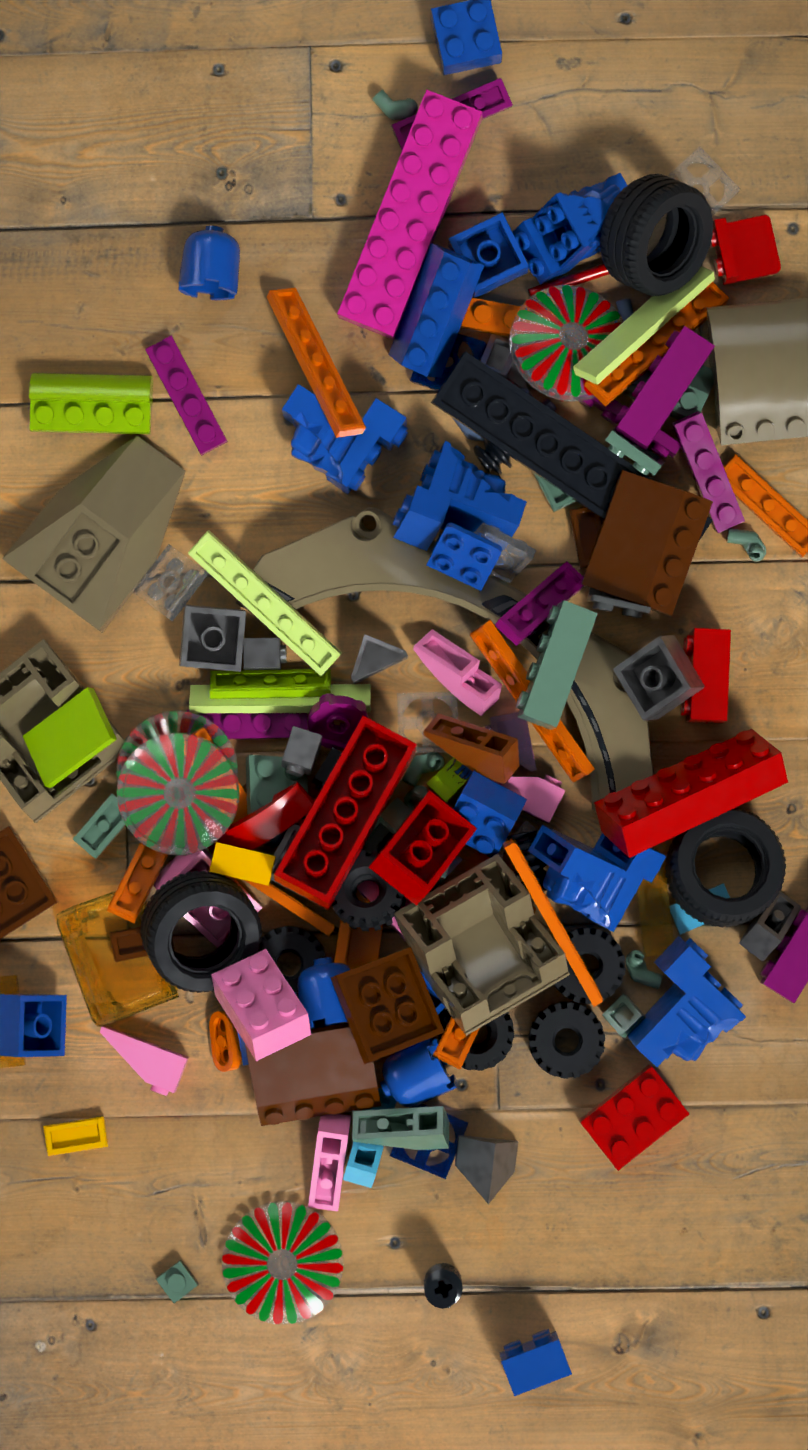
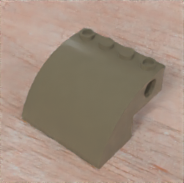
M808 298L707 307L708 341L715 345L709 355V365L714 376L716 431L720 444L730 445L808 437Z
M44 639L0 673V780L19 807L35 823L117 760L119 756L126 753L121 747L126 741L108 719L117 740L52 788L44 786L23 739V735L85 689Z
M498 854L428 893L417 906L411 903L394 913L408 947L412 948L425 978L466 1036L570 975L565 952L534 915L530 893Z

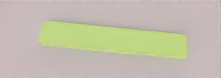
M701 266L692 279L680 289L666 295L652 296L573 366L575 375L598 385L715 280L714 272Z
M210 530L188 552L198 564L320 676L342 654L335 645Z
M331 684V694L360 700L365 703L367 713H371V684ZM190 685L189 712L191 714L309 713L313 705L319 702L320 697L210 699V685Z

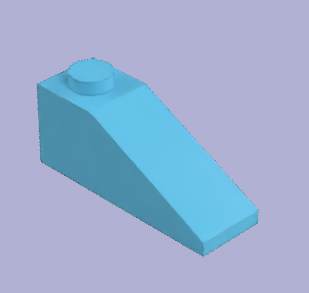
M379 1088L381 1106L365 1110L395 1109L396 1100L393 1096L387 1098L382 1088ZM353 1142L343 1180L372 1188L384 1146Z

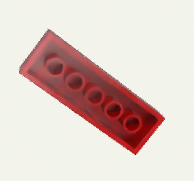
M363 715L274 873V881L329 909L415 755L417 744Z
M753 729L739 732L735 737L722 743H716L701 753L688 756L684 761L671 767L663 768L652 776L643 780H637L620 791L609 793L603 799L594 802L601 832L624 854L631 858L788 783L782 752Z

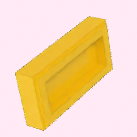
M216 842L209 872L269 886L276 856Z
M104 1116L43 1126L48 1156L109 1146Z

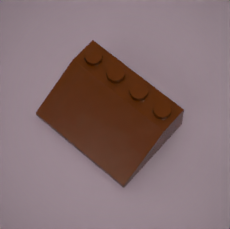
M621 470L581 585L634 604L651 607V610L672 616L713 501Z
M348 1023L310 1029V1036L258 1061L254 1059L245 1044L261 1126L381 1106L374 1061L364 1065Z

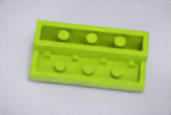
M31 374L29 386V430L31 432L151 434L152 375Z

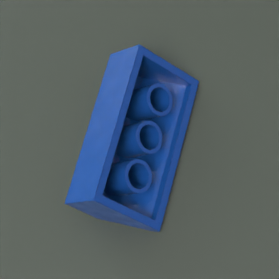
M431 242L388 355L400 365L421 375L441 378L484 265Z

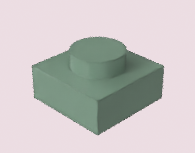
M622 994L602 1014L617 1033L624 1038L646 1018L641 1010L625 994Z
M181 1260L156 1278V1281L173 1303H176L199 1285Z

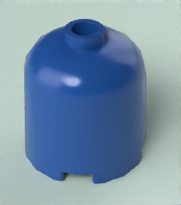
M206 226L205 230L194 232L186 239L179 275L178 290L181 293L195 298L198 297V292L211 294L210 300L234 299L235 295H237L240 247L235 238L223 232L224 229L222 227Z
M332 957L313 960L314 966L306 968L301 972L297 983L299 1000L308 1013L310 1028L347 1022L331 977L351 969L343 963H332Z
M436 1038L427 1039L395 1052L386 1058L382 1068L384 1080L380 1082V1085L387 1098L393 1096L397 1103L404 1107L412 1108L457 1088L458 1084L455 1075L449 1077L445 1068L447 1063L439 1060L438 1057H433L439 1043Z

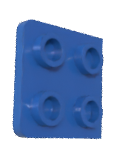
M448 523L442 534L439 535L426 565L482 591L501 555L502 547L454 523Z

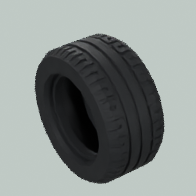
M649 174L631 182L614 199L602 225L600 251L609 274L617 281L651 296L666 295L683 287L698 272L710 248L713 235V218L709 204L699 190L666 175ZM667 213L665 229L659 243L647 256L648 243L653 230Z
M734 808L677 835L673 839L665 860L666 882L669 885L668 889L672 893V897L676 900L675 902L680 905L682 910L686 911L687 915H691L698 922H704L706 925L711 924V926L715 927L738 926L752 920L774 902L785 880L786 859L782 844L779 843L778 836L775 835L774 830L770 829L769 824L767 825L763 819L760 820V817L753 815L751 812ZM714 837H727L738 841L748 850L754 861L755 878L752 888L747 894L737 898H724L714 895L702 885L696 874L695 857L697 849L703 841Z
M209 871L187 872L185 875L180 874L179 877L172 878L173 880L167 881L165 885L163 884L160 887V890L157 889L155 894L151 896V901H148L146 904L147 907H145L144 914L142 915L140 931L142 943L153 966L166 982H169L170 985L184 991L189 990L193 993L213 992L214 987L211 974L258 953L261 946L260 943L262 942V926L252 902L235 881L227 878L225 875ZM202 906H212L223 909L230 914V932L224 943L213 952L200 957L182 955L172 949V932L179 919L189 911Z

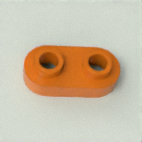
M225 1011L214 1012L209 1021L213 1062L221 1072L236 1070L242 1061L238 1032Z

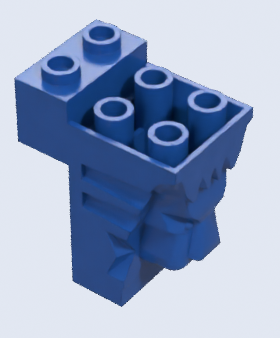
M621 173L608 177L604 182L597 183L591 187H583L579 192L573 190L569 195L561 192L555 194L533 217L523 221L513 231L516 241L528 262L529 270L537 278L539 284L569 272L580 261L601 252L600 235L605 216L614 199L627 186Z
M297 385L282 408L284 419L296 427L291 440L292 456L311 464L315 470L326 474L327 480L347 495L351 489L357 491L366 477L364 469L368 464L373 466L382 453L381 446L389 451L392 450L394 445L399 448L408 435L407 417L377 398L362 419L366 426L363 434L336 438L315 394L303 386Z
M445 441L440 451H433L429 464L425 465L420 481H422L421 486L417 485L412 496L406 494L401 508H398L392 525L397 527L393 538L427 551L440 529L444 530L448 523H454L500 545L503 552L520 525L527 501L517 498L513 494H505V480L501 479L500 476L487 474L483 470H479L473 463L464 461L465 456L452 447L451 443Z
M545 825L541 826L528 852L549 866L543 880V887L547 889L546 896L555 903L569 905L574 910L587 916L588 919L612 932L615 931L643 879L652 883L667 857L652 847L629 858L603 833L595 847L592 848Z
M678 936L654 961L674 984L645 1014L646 1018L627 1036L632 1044L656 1067L665 1059L667 1060L672 1053L685 1061H696L705 1046L713 1042L722 1030L728 1032L746 1018L740 1011L743 1004L725 987L721 991L718 990L721 984L708 972L711 966L705 961L709 955L691 938L685 942Z

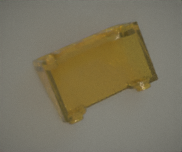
M116 891L74 905L59 912L56 916L58 930L88 1012L97 1027L179 997L178 988L170 985L169 982H166L159 975L148 956L115 962L109 932L141 927L140 915L144 913L145 906H147L146 900L135 924L107 911V908Z

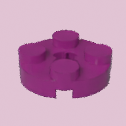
M324 694L309 712L308 729L310 732L322 735V746L330 749L332 747L344 749L362 716L364 715L368 718L366 705L364 702L348 696ZM334 720H343L346 723L341 722L340 725H334Z

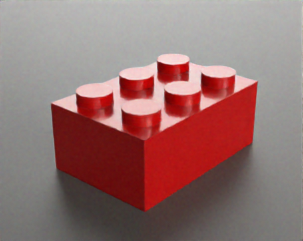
M694 628L689 635L684 637L683 650L705 685L702 690L681 703L680 714L686 716L685 723L723 724L727 721L730 629Z
M429 790L373 860L369 868L417 906L431 891L477 828Z
M649 1064L578 1121L619 1171L686 1118L689 1112L656 1070Z

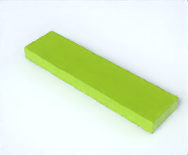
M314 669L241 670V672L210 671V699L321 697L327 693L331 694V669H328L322 676Z

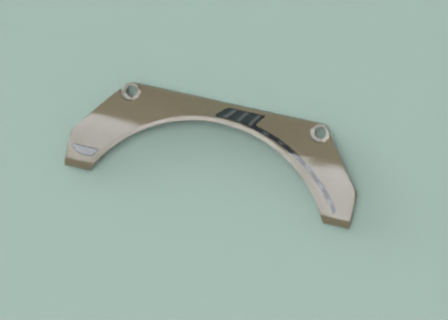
M368 507L356 517L350 516L311 535L262 555L253 569L295 610L328 597L353 592L399 591L435 597L462 606L496 624L499 618L527 595L492 574L489 575L482 591L427 566L426 564L436 542L432 541L428 550L425 551L393 538L397 528L392 525L394 518L375 507ZM365 515H371L375 518L377 522L376 529L370 530L364 526L363 517ZM237 599L236 604H238L239 606H241V607L245 608L246 610H248V609ZM547 620L520 643L537 660L540 652L536 651L538 642L542 634L547 635L550 626ZM591 632L568 695L567 703L578 724L585 744L587 758L595 768L590 773L592 810L596 811L594 802L603 799L609 793L617 792L630 786L637 780H643L654 775L648 720H642L625 689L621 687L622 684L613 668L632 655Z

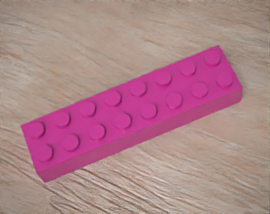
M426 89L337 313L339 319L394 340L429 246L435 239L483 118V111Z

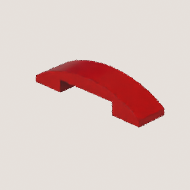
M296 782L275 794L272 802L236 821L231 826L221 825L220 827L223 830L221 838L215 837L210 831L209 835L212 838V844L207 848L213 854L216 842L253 850L273 839L308 814L314 801L299 782Z

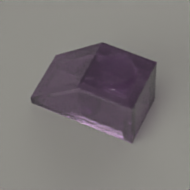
M519 712L489 717L490 724L484 725V727L517 738L519 765L528 772L536 771L527 721L517 717Z

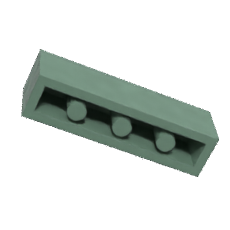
M565 600L558 603L557 606H552L547 617V623H550L547 635L542 634L536 651L540 652L537 663L532 662L527 672L526 679L530 680L526 692L522 691L516 703V708L520 709L517 715L518 718L549 730L557 728L598 613Z

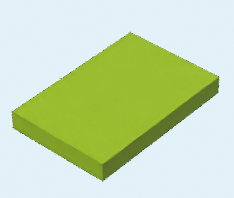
M90 687L85 688L23 735V739L44 786L49 788L55 786L117 740L94 688Z

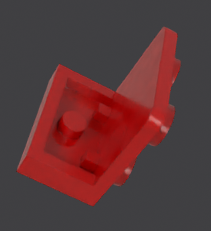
M761 215L728 223L726 217L713 221V235L710 246L711 248L715 247L717 259H714L717 276L722 277L723 285L779 273L781 264L769 216Z

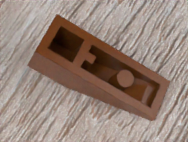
M440 713L436 715L423 731L425 737L471 771H476L490 780L505 784L519 767L517 738Z

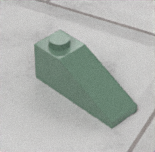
M443 1106L353 1111L352 1140L359 1143L413 1150L449 1149V1119Z

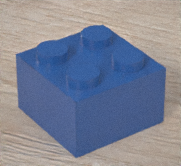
M468 0L431 8V22L443 76L502 62V49L491 0Z
M503 212L448 238V247L451 251L484 265L473 298H477L528 273L529 265Z
M473 771L453 808L477 828L466 845L490 858L498 854L527 799Z
M0 994V1056H65L67 995Z
M549 1329L542 1330L532 1335L533 1340L523 1344L520 1340L508 1343L503 1346L505 1351L499 1352L514 1396L572 1375L556 1331L550 1333Z

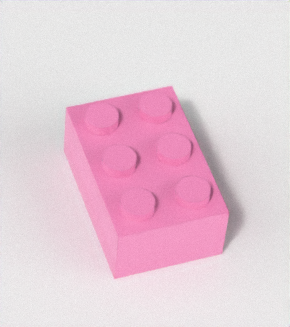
M267 949L211 974L217 1000L256 1061L311 1035L306 1009Z

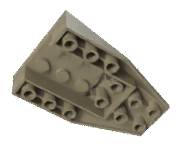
M136 436L61 488L2 559L103 633L156 562L186 471L139 436Z

